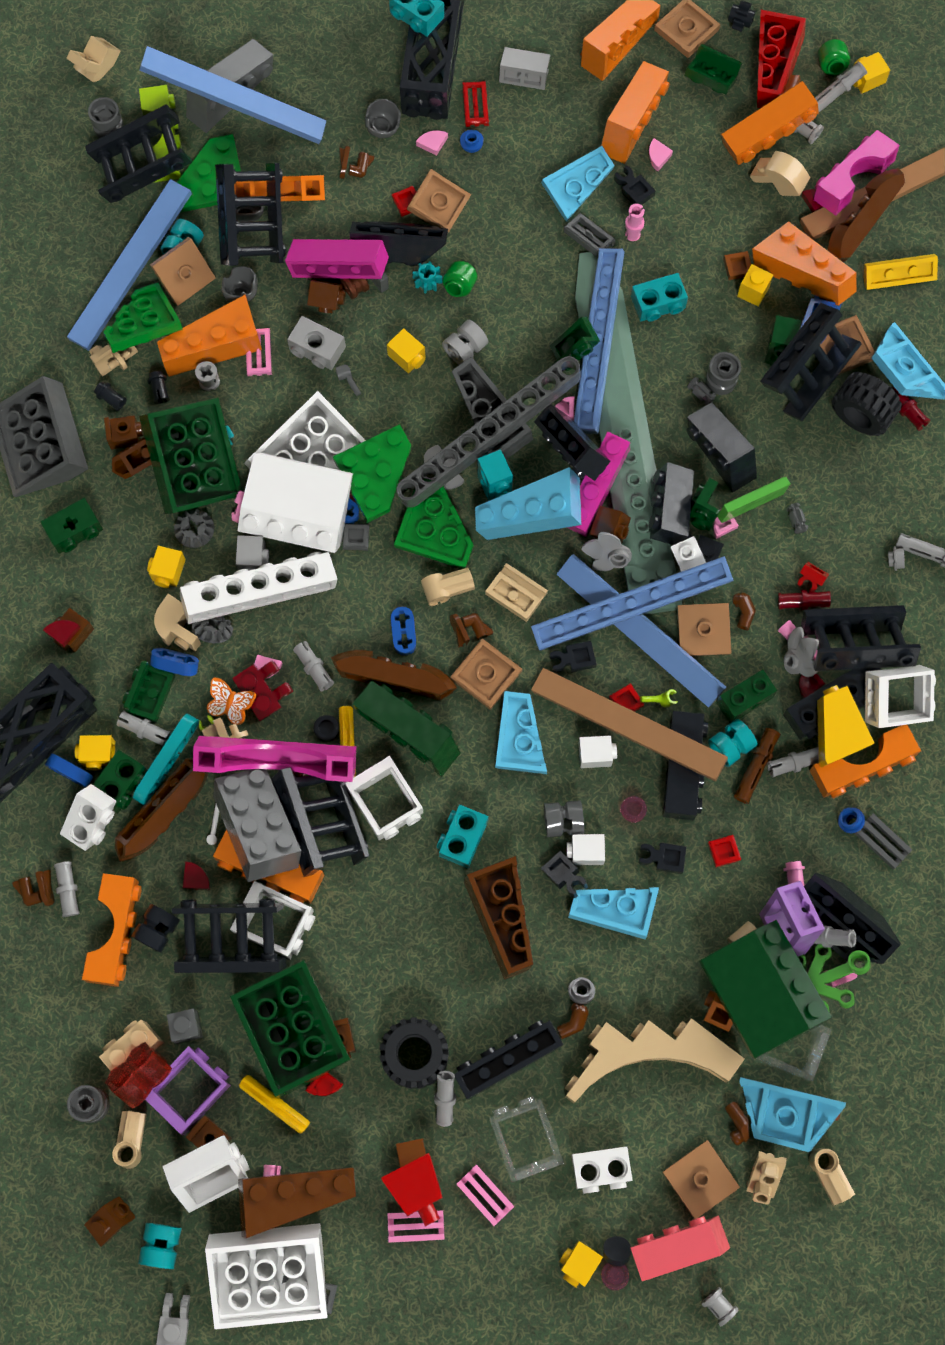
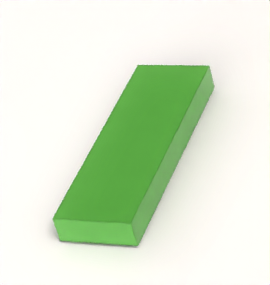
M782 477L723 505L717 517L723 523L783 495L790 486V482L787 477Z

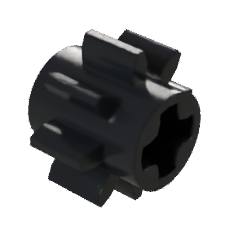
M742 0L739 5L733 4L728 17V21L733 23L731 29L740 32L744 30V27L750 29L756 11L751 10L752 3Z

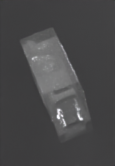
M821 1025L809 1031L814 1033L802 1069H798L765 1054L754 1060L806 1082H811L814 1080L832 1029Z
M534 1096L519 1101L520 1107L509 1110L508 1106L496 1109L493 1111L494 1116L489 1118L511 1183L564 1164L542 1100L535 1101ZM537 1109L553 1155L514 1169L499 1122Z

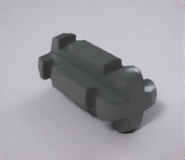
M693 378L687 386L688 389H693L692 393L701 401L704 400L705 405L713 402L716 394L710 393L711 389L702 381L699 382V378Z
M799 503L790 504L786 509L787 512H790L788 516L792 527L795 528L794 532L796 534L804 533L808 529V525H805L806 519L803 511L799 509L801 506Z

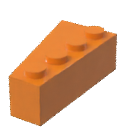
M626 0L624 4L583 39L581 67L603 81L659 19L660 5L653 0Z
M645 61L639 67L607 119L601 146H603L611 159L623 164L628 160L645 125L647 126L653 110L656 111L661 100L660 96H665L670 84L667 82L669 71Z
M789 221L752 249L755 266L771 272L773 277L777 279L782 277L791 281L792 285L797 288H807L811 290V294L824 300L835 302L838 306L856 293V272Z
M246 295L183 327V330L174 332L157 341L168 377L194 370L203 361L215 364L246 355L248 351L253 353L257 349L262 350Z

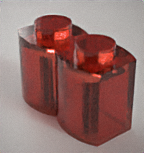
M143 1042L130 1052L124 1063L110 1072L105 1083L112 1093L133 1109L148 1097L152 1088L158 1086L166 1079L172 1067L164 1057L146 1042Z

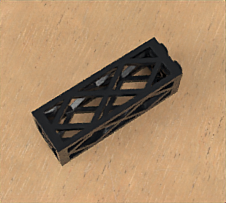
M441 0L444 2V18L428 37L420 32H415L409 25L400 83L402 114L413 118L425 116L434 120L448 119L465 0ZM447 21L450 33L441 41L437 31ZM431 37L437 45L435 49H433L429 41ZM425 45L430 55L419 66L416 61V54ZM439 53H441L443 57L441 61L437 56ZM433 61L436 66L425 77L423 71ZM440 73L443 83H431Z
M50 663L0 710V743L6 741L5 747L0 749V756L2 755L0 761V803L97 711L93 705L96 700L90 695V692L81 683L78 684L63 666L57 668L53 663ZM57 693L55 701L44 703L52 694ZM33 699L31 703L25 707L26 701ZM67 705L66 709L59 715L61 706ZM53 708L49 723L33 726L37 712ZM27 719L25 729L18 730V727ZM58 729H60L59 734L54 735V733ZM41 732L34 740L28 742L31 734ZM22 737L20 744L13 745L16 738ZM18 751L17 756L8 763L10 754ZM10 776L9 781L4 782V780Z

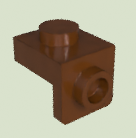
M118 1196L103 1205L84 1225L102 1247L124 1226L135 1219V1215L121 1197Z

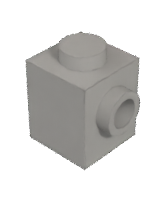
M263 536L237 537L236 567L238 570L248 569L250 571L269 563V550L265 549L266 543Z

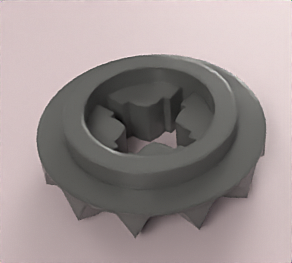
M197 508L192 511L186 510L184 514L178 516L177 522L174 525L175 536L186 547L198 548L204 546L211 540L214 534L213 520L206 512L199 511ZM190 520H192L195 523V525H201L197 527L198 536H196L192 530L187 531L190 528Z
M220 616L192 623V632L198 639L204 642L222 643L230 639L233 627L230 620Z

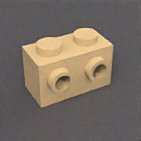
M143 1020L131 1022L123 1030L125 1034L117 1041L115 1039L111 1040L102 1049L104 1053L99 1058L116 1078L123 1079L164 1043L149 1024Z

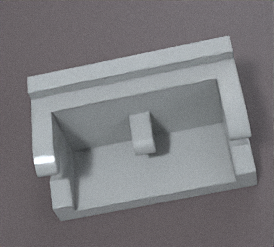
M505 47L500 64L499 82L545 90L550 54Z

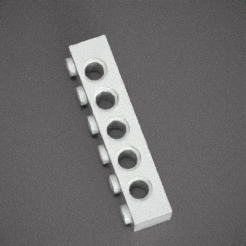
M314 552L305 558H288L283 563L276 565L267 563L261 565L258 569L250 571L248 569H241L233 575L225 577L223 575H216L208 581L188 582L183 587H180V599L187 623L191 624L331 590L336 587L337 576L329 552ZM310 571L313 576L305 577L301 572ZM283 576L289 581L281 583L276 578ZM255 582H260L265 587H263L262 589H256L252 586V584ZM230 588H236L239 590L240 593L236 595H231L227 592V590ZM205 594H211L215 597V599L211 601H206L202 598V596Z

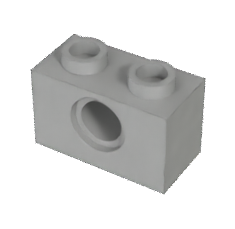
M301 316L287 339L289 349L293 355L298 358L306 357L321 369L326 367L332 370L346 348L344 336ZM314 343L321 344L319 347L316 348L311 347V345Z

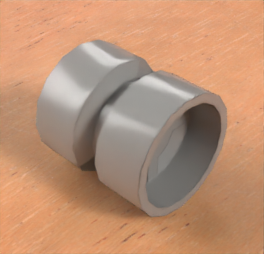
M466 320L457 329V334L452 333L442 342V346L448 356L458 365H461L468 358H473V352L478 353L488 344V338L475 322Z

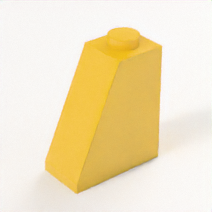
M837 685L823 691L824 696L817 700L820 767H824L875 744L848 686L841 689Z

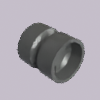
M100 97L90 104L88 115L98 138L124 126L117 103L113 99Z
M720 352L710 360L705 381L706 386L711 389V392L718 395H726L734 390L741 371V363L737 356L729 352Z
M581 800L567 801L564 806H561L559 802L544 803L547 838L560 837L564 832H567L569 836L584 834Z
M81 1085L75 1088L67 1100L69 1114L80 1122L96 1123L101 1121L107 1115L110 1108L108 1095L102 1089L90 1085Z

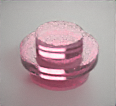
M628 797L621 804V815L628 822H639L645 817L647 806L639 797Z
M607 1263L601 1272L602 1282L611 1290H621L629 1281V1271L625 1265L617 1267Z

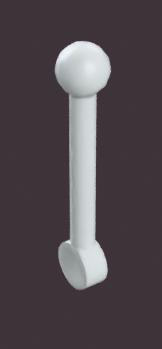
M215 805L211 833L206 838L207 843L210 845L217 843V837L215 836L219 817L217 805Z

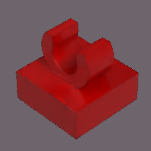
M807 562L800 571L804 576L799 579L798 585L801 586L805 580H810L812 588L809 592H815L818 584L822 586L829 574Z

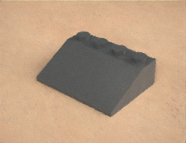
M45 376L40 377L0 403V451L13 497L69 481L88 470L63 383Z

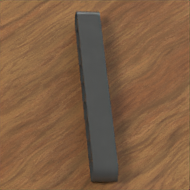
M571 356L560 359L404 478L397 486V494L402 504L407 507L419 505L473 464L478 458L482 457L575 386L581 378L578 360ZM567 368H573L575 370V372L571 375H566L563 373V371ZM547 383L556 385L552 390H545L543 388ZM528 398L536 400L532 405L527 406L523 404ZM508 413L516 415L511 421L503 419ZM488 428H493L496 430L495 433L491 436H485L483 434L484 431ZM469 443L476 445L472 451L463 450ZM452 458L456 460L454 465L450 467L444 466V462L447 459ZM428 474H435V475H436V476H435V479H434L433 481H431V482H425V481H424V477H425L426 475H428ZM406 490H416L413 496L404 497Z

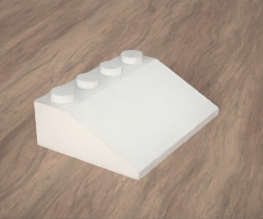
M317 391L256 452L338 470L333 461V456L366 440ZM254 453L244 463L249 469Z
M255 452L241 504L237 531L335 553L342 543L353 473Z
M320 1223L272 1228L249 1238H243L241 1231L209 1234L205 1251L214 1329L327 1318L324 1255ZM283 1276L289 1277L288 1281L282 1284Z

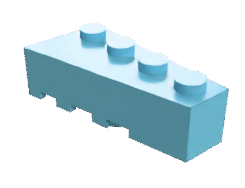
M569 467L476 506V531L488 540L581 525L580 477Z

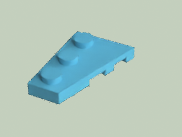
M603 146L545 177L541 183L567 222L613 170L614 164Z
M504 691L495 768L547 774L530 694Z
M659 887L635 890V888L611 891L608 889L576 890L578 897L573 898L568 918L646 940Z

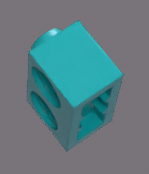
M389 0L390 13L394 18L404 21L415 32H420L427 37L444 18V2L441 0Z
M679 273L634 285L631 292V299L640 322L645 320L649 322L655 321L661 315L668 313L671 315L678 314L686 308L688 300ZM672 294L676 298H669L667 295ZM645 301H650V302H652L653 304H652V305H647V304H645L644 302H645Z
M501 449L478 458V479L488 501L512 492L513 475Z
M459 804L457 811L452 810L449 815L447 825H450L447 834H442L436 848L440 849L439 857L469 869L489 821V816ZM469 818L474 822L472 828L465 830L460 827L459 823L462 819ZM454 842H459L464 846L462 852L454 854L449 850V846Z

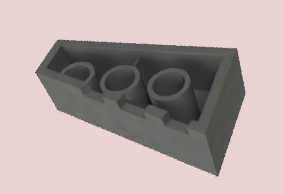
M252 39L207 71L249 89H254L264 78L271 74L273 70V54L256 40ZM187 90L186 118L205 133L232 109Z
M472 357L452 371L455 383L474 425L507 401ZM508 413L503 419L511 421L516 415ZM525 423L488 451L487 454L501 449L507 460L533 440L531 429ZM488 428L484 431L483 434L485 436H491L495 433L496 430L493 428Z

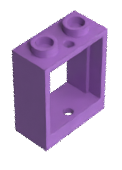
M801 881L777 888L759 914L764 925L775 920L778 921L797 956L806 954L825 929Z
M188 1046L142 1095L182 1135H185L231 1086L226 1081L229 1076L219 1066L213 1069L207 1063L210 1058L199 1047L194 1050ZM193 1059L219 1086L185 1120L159 1093Z

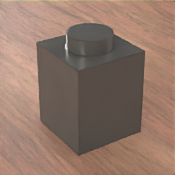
M193 1008L167 1014L171 1041L173 1043L179 1044L203 1038L197 1010Z

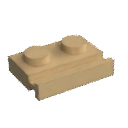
M507 563L485 591V595L526 622L540 605L542 599L548 594V590Z

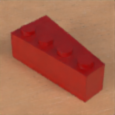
M761 10L757 108L761 109L784 93L790 74H793L805 37L806 18Z

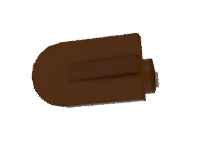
M345 146V149L339 148L341 165L339 178L344 179L350 151L349 146ZM360 152L357 166L350 164L348 175L363 178L366 175L367 168L374 161L375 156Z
M456 613L450 615V623L456 634L458 647H463L464 643L467 645L470 641L465 629L466 627H472L478 640L484 635L486 637L493 635L492 629L484 624L476 613L463 616L461 619Z
M51 870L35 872L39 887L37 892H33L30 877L12 882L13 887L22 896L23 903L26 906H32L41 902L46 906L54 904Z

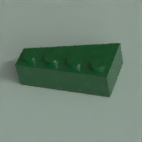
M371 681L352 704L360 716L384 734L390 731L389 736L401 747L405 748L409 745V750L421 762L425 764L427 760L430 761L435 768V772L441 777L461 753L451 736L453 732L442 723L438 726L432 722V717L425 711L420 710L417 712L412 708L413 705L407 699L395 697L393 691L385 684L379 686Z

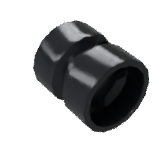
M150 903L143 914L145 921L138 923L131 937L162 953L169 941L167 935L174 932L180 919Z

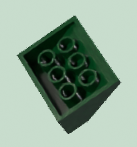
M219 398L139 416L165 514H173L235 498L238 492L242 491Z
M777 920L746 934L699 961L753 1060L821 1026L832 1018Z
M305 960L230 996L276 1098H281L351 1060Z

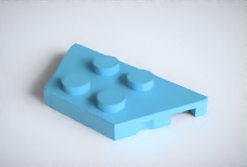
M895 322L892 323L871 357L900 395L945 400V383Z
M740 1077V1085L743 1087L746 1099L745 1105L751 1118V1128L755 1139L810 1152L846 1105L845 1102Z

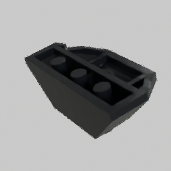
M366 221L363 223L352 222L350 229V238L352 240H382L389 256L387 264L395 262L404 263L409 266L424 263L446 245L448 228L440 229L437 226L424 224Z
M816 872L804 885L823 926H832L838 930L855 931L856 944L854 947L836 945L831 947L846 961H848V957L852 952L860 950L868 954L870 963L884 964L901 945L885 918L842 882Z

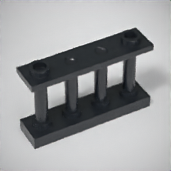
M167 104L85 146L87 154L98 164H102L108 185L99 189L98 192L108 202H118L123 197L175 171L182 170L185 166L192 163L191 158L181 148L177 149L171 128L180 122L178 115ZM162 132L169 154L157 160L151 138ZM142 143L148 165L136 170L130 149ZM122 153L128 175L116 180L110 159Z
M266 163V171L237 172L233 169V164H215L221 265H238L240 257L270 256V262L284 263L283 257H285L286 248L282 236L280 191L283 175L282 170L279 168V163ZM243 181H266L267 196L237 197L234 184ZM268 206V221L238 222L236 220V209L238 207ZM269 231V246L239 247L237 245V235L239 232Z
M821 302L760 380L764 387L779 394L784 393L790 402L783 412L800 421L805 419L862 345L860 341L840 334L835 324L842 317L841 312ZM829 334L835 344L826 354L820 344ZM814 354L820 363L811 374L805 363ZM799 374L805 383L796 393L790 386V383Z
M904 605L804 610L801 622L804 635H815L816 639L819 640L818 645L820 649L817 652L814 670L828 671L916 666L921 646L920 644H906L901 632L907 613ZM890 631L895 645L881 646L876 632ZM865 632L870 646L856 647L851 633ZM826 634H840L845 647L831 648Z
M291 767L281 769L271 778L301 849L299 865L303 877L314 875L324 867V861L351 856L353 865H357L369 857L368 844L362 836L344 782L328 781L312 775L296 778L293 776ZM326 782L330 797L307 802L301 800L298 788ZM334 807L339 820L312 827L309 824L306 812ZM343 832L347 846L324 851L318 850L314 837Z
M272 898L260 899L259 903L197 904V900L194 899L180 901L179 905L172 908V914H184L185 954L174 962V973L282 971L286 967V956H277V952H274L273 913L282 910L284 903H275V899ZM210 913L211 953L209 957H199V953H196L195 914ZM221 913H236L237 953L235 957H225V953H222ZM247 913H262L264 953H261V956H251V953L248 952Z

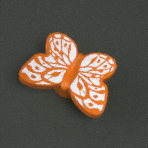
M215 677L211 680L210 693L214 700L208 703L207 711L213 716H223L226 714L230 722L241 725L245 720V710L252 706L256 693L252 691L232 692L225 681Z

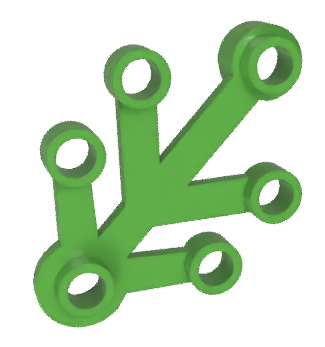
M818 944L815 947L816 955L808 972L809 978L819 995L838 1001L839 1005L843 1008L852 1007L855 1003V998L850 990H839L826 984L852 973L857 975L867 973L871 966L868 954L860 950L854 951L849 955L847 963L821 973L825 961L831 958L832 951L831 948ZM821 949L828 950L826 955H820L818 952ZM804 955L797 956L799 959L803 960L802 965L804 969H806V957ZM858 961L865 964L862 968L855 967V963ZM848 995L851 997V1000L843 1002L841 998ZM823 1001L830 1013L829 1005L827 1004V1002Z

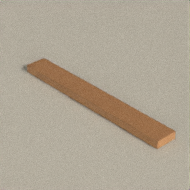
M945 148L900 169L904 173L905 184L892 201L944 176ZM866 188L855 191L851 202L836 216L823 207L801 218L800 224L807 235L815 240L834 231L837 224L845 225L843 223L852 212L856 214L860 209L857 204L867 193Z
M545 668L542 669L531 689L533 693L715 782L728 760L727 756Z

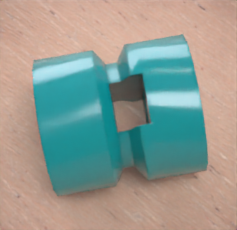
M177 219L170 231L171 235L167 236L163 242L161 251L163 254L167 253L187 237L192 238L198 248L204 234L195 224L184 219Z
M735 719L726 726L725 733L718 732L708 740V745L711 749L728 757L724 765L726 767H730L738 761L740 753L747 754L758 744L752 731L739 719Z
M145 1223L143 1240L146 1242V1245L141 1247L138 1264L174 1269L177 1257L174 1246L179 1244L182 1228ZM155 1239L167 1240L166 1247L154 1246Z

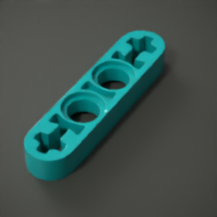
M188 713L182 717L133 794L134 800L145 805L156 793L166 777L164 774H168L180 754L178 752L181 753L197 729L199 725L197 718Z

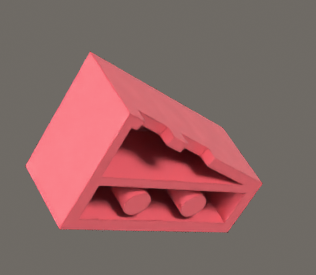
M719 1215L709 1219H705L702 1216L688 1221L689 1226L681 1229L679 1225L662 1230L664 1235L656 1238L653 1237L652 1233L637 1238L638 1244L631 1247V1251L641 1280L645 1281L721 1256L729 1250L730 1246Z

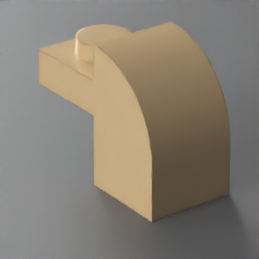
M91 36L83 53L70 50L67 59L74 63L73 67L75 70L92 82H97L114 66L120 50L103 38Z
M775 151L771 158H760L750 175L754 182L773 183L782 196H800L810 179L804 166L796 158L779 151Z
M168 594L156 610L154 617L155 628L167 646H170L175 639L174 643L184 650L190 648L196 651L201 642L196 635L183 628L187 619L182 602Z

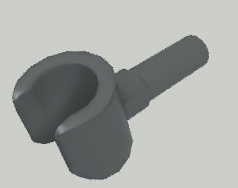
M341 365L336 367L339 381L347 379L355 395H360L361 392L352 378L349 366Z

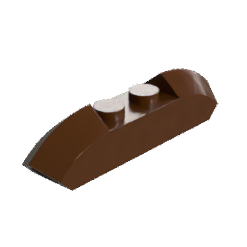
M899 168L885 171L873 178L865 187L867 193L857 204L860 207L857 213L852 212L843 223L846 226L837 224L829 241L828 251L843 263L852 256L905 184L904 173Z
M145 437L112 458V472L124 479L132 477L152 465Z
M351 650L331 657L337 671L343 678L368 684L373 681L379 686L385 684L393 690L440 701L457 689L455 683L445 673L428 664L423 663L420 669L408 662L396 664L386 657L378 656L377 659L372 658L373 651Z
M193 758L183 761L115 837V849L119 861L139 856L151 848L158 841L157 837L169 828L174 818L186 809L190 800L194 801L205 784L208 772L193 771Z

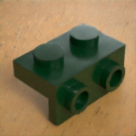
M701 44L698 47L694 60L687 67L684 76L690 78L695 83L712 88L717 93L726 95L737 80L742 62Z
M580 317L550 345L557 359L552 366L567 356L574 357L579 361L582 357L589 355L593 351V347L600 342L588 317ZM567 368L564 371H569L573 368Z
M711 478L708 479L706 485H699L691 502L693 509L690 513V522L699 530L710 531L720 512L719 509L708 504L718 484L717 481Z
M142 660L140 667L137 666L133 672L132 680L134 682L131 689L127 690L123 697L122 703L127 713L157 723L175 679L174 673L154 668L147 661Z

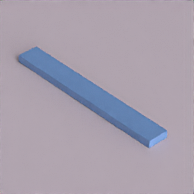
M146 47L140 71L317 144L321 142L326 120L156 49Z
M171 179L169 180L67 336L70 341L88 351L91 349L192 195L191 190Z
M599 248L589 321L600 342L593 347V351L589 355L583 357L574 422L585 434H598L624 259L623 249Z
M574 554L569 557L557 573L563 581L590 604L619 595L615 589ZM643 614L614 624L707 707H710L725 690L726 686Z
M724 556L531 626L539 650H543L733 582V578Z

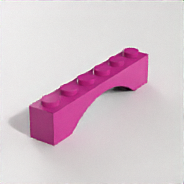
M199 736L193 746V771L222 773L244 769L281 770L291 767L293 772L312 775L328 781L353 782L356 769L357 747Z

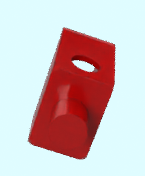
M429 1153L381 1178L407 1216L418 1211L425 1226L440 1219L433 1203L442 1199L443 1196Z

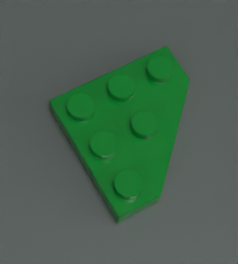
M233 134L209 139L177 181L178 184L191 190L192 193L180 213L217 205L215 164H233V169L236 172L241 171Z
M155 283L133 292L131 302L128 305H123L115 316V323L112 326H107L104 330V336L112 353L183 329L181 321L159 283Z
M400 424L333 456V461L338 470L353 473L350 492L367 523L390 512L397 486L401 481L404 467L411 451V443Z
M424 478V481H425V482H431V481H433V480ZM444 486L419 505L407 507L394 543L396 548L460 569L467 568L474 548Z

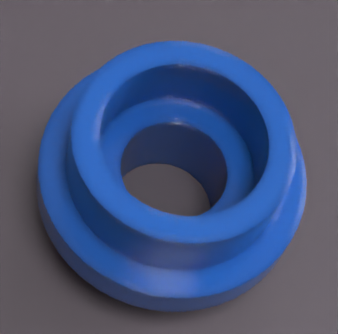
M467 130L460 137V145L467 152H477L483 146V136L476 130ZM474 138L476 140L471 142L468 139Z
M846 808L840 813L838 824L844 832L856 833L863 828L865 817L857 808ZM855 818L856 821L849 825L848 821Z

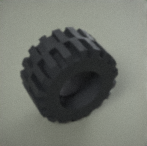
M856 372L851 373L835 394L832 400V407L837 416L854 430L870 436H880L887 431L901 410L902 403L899 396L888 384L875 376Z
M415 1017L408 1020H400L398 1024H393L390 1027L388 1033H385L383 1042L380 1045V1061L384 1071L396 1084L408 1089H421L432 1085L437 1080L438 1073L444 1071L448 1064L449 1051L445 1036L434 1023L432 1024L426 1019L421 1020ZM411 1037L425 1040L431 1051L428 1063L418 1070L404 1067L398 1057L400 1045Z

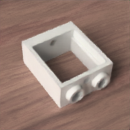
M922 665L867 671L865 677V722L877 728L933 721L935 710L934 686L936 684L934 670ZM914 677V709L888 713L889 680Z
M390 756L354 777L353 782L345 783L348 792L378 840L383 838L385 840L391 839L399 833L398 829L405 824L411 826L421 819L420 815L423 814V808ZM391 774L413 809L380 829L358 793Z
M254 881L243 903H259V900L266 896L303 913L287 948L285 949L274 943V952L291 960L293 954L297 956L302 948L304 941L301 940L304 931H309L314 923V911L312 907ZM247 913V928L255 913ZM236 918L230 928L235 934H237ZM247 931L248 940L263 947V938Z
M224 1135L163 1166L171 1191L189 1213L238 1188V1179L248 1178L246 1171L250 1170L244 1155L240 1154L235 1142L230 1144Z

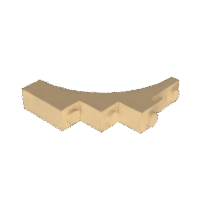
M692 1018L687 1023L681 1021L673 1032L676 1036L675 1040L649 1020L645 1025L639 1023L630 1035L634 1038L633 1042L606 1022L603 1027L597 1025L588 1038L592 1040L589 1047L596 1051L597 1054L594 1056L590 1053L581 1065L585 1070L579 1078L574 1075L566 1085L565 1089L569 1092L565 1097L575 1103L589 1086L604 1075L625 1065L642 1061L669 1060L687 1063L708 1071L724 1082H728L745 1058Z

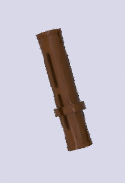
M765 728L758 746L752 751V759L733 796L734 799L744 804H749L765 766L773 757L772 752L781 735L776 730Z

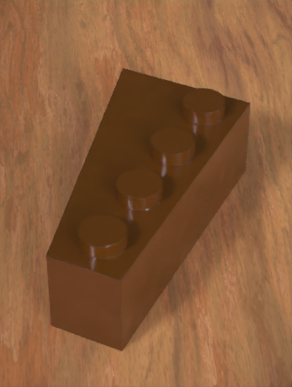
M514 856L467 874L464 880L465 887L504 980L526 972L533 966L529 934L525 921V909L521 896L520 878L517 871V859Z
M345 1167L238 1179L241 1235L243 1238H249L356 1197L354 1168Z

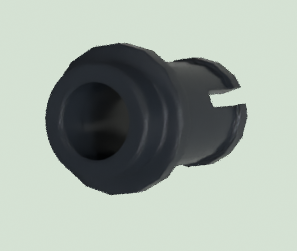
M162 371L151 372L147 379L148 384L152 388L155 404H162V399H164L165 403L170 400L165 383L167 377Z
M100 382L94 390L96 398L99 400L103 399L116 411H119L126 404L127 399L112 389L111 384L108 382Z

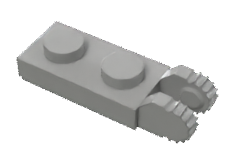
M173 1293L165 1294L156 1345H186L190 1320L188 1319L190 1295H183L180 1303V1318L170 1317L174 1301Z

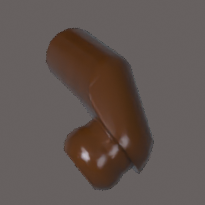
M744 592L741 594L736 593L733 596L732 602L742 612L737 627L748 631L756 609L748 594Z
M573 1003L571 1005L572 1014L570 1021L556 1027L561 1039L584 1029L589 1015L588 1008L584 1004Z
M732 1102L726 1106L725 1110L736 1127V1130L730 1133V1138L735 1145L739 1146L742 1142L746 1143L749 1139V1122L737 1102Z

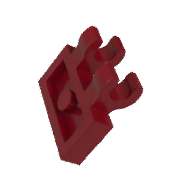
M275 661L268 662L259 670L253 664L232 678L241 692L252 691L256 693V698L251 708L259 721L266 719L283 708L279 700L293 692V689L287 682L272 691L265 681L266 678L280 670Z

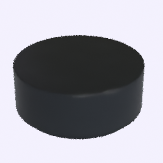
M320 716L314 723V733L321 741L330 742L339 735L340 726L333 716Z
M619 1236L607 1239L603 1247L605 1261L617 1267L627 1264L631 1257L630 1243L625 1238Z

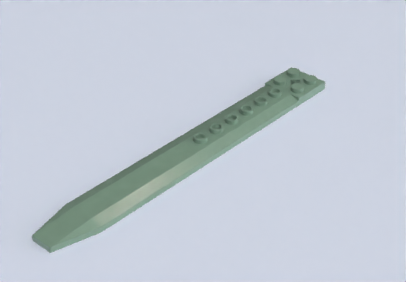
M591 252L579 253L575 295L578 319L580 317H588L589 319L598 260ZM619 287L599 435L601 444L607 432L630 442V451L610 489L612 508L622 511L631 517L628 535L622 543L632 552L631 561L627 566L623 567L627 591L677 573L671 545L650 539L651 528L648 525L653 506H651V498L655 489L653 477L657 470L624 295L621 287ZM682 600L649 611L643 615L677 610V605H682Z

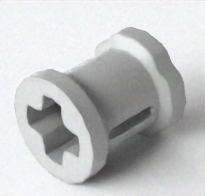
M811 121L797 127L794 133H800L808 139L809 144H813L820 136L824 126L821 124L817 125Z
M203 361L196 366L195 375L200 387L205 391L215 390L220 384L216 366L209 361Z
M718 1287L702 1301L701 1305L708 1307L718 1319V1324L721 1327L735 1316L738 1308L728 1302L722 1295L723 1290Z

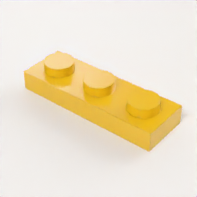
M930 254L865 263L864 288L869 290L937 280L938 256Z

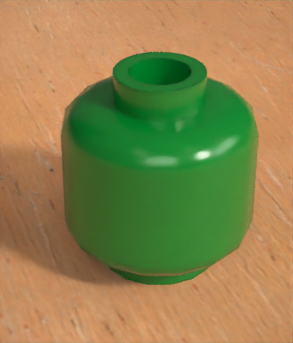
M838 39L828 40L818 50L819 64L825 74L839 75L849 67L850 55L843 41Z
M454 261L450 264L443 277V286L451 296L465 297L470 294L478 276L475 268L470 263Z

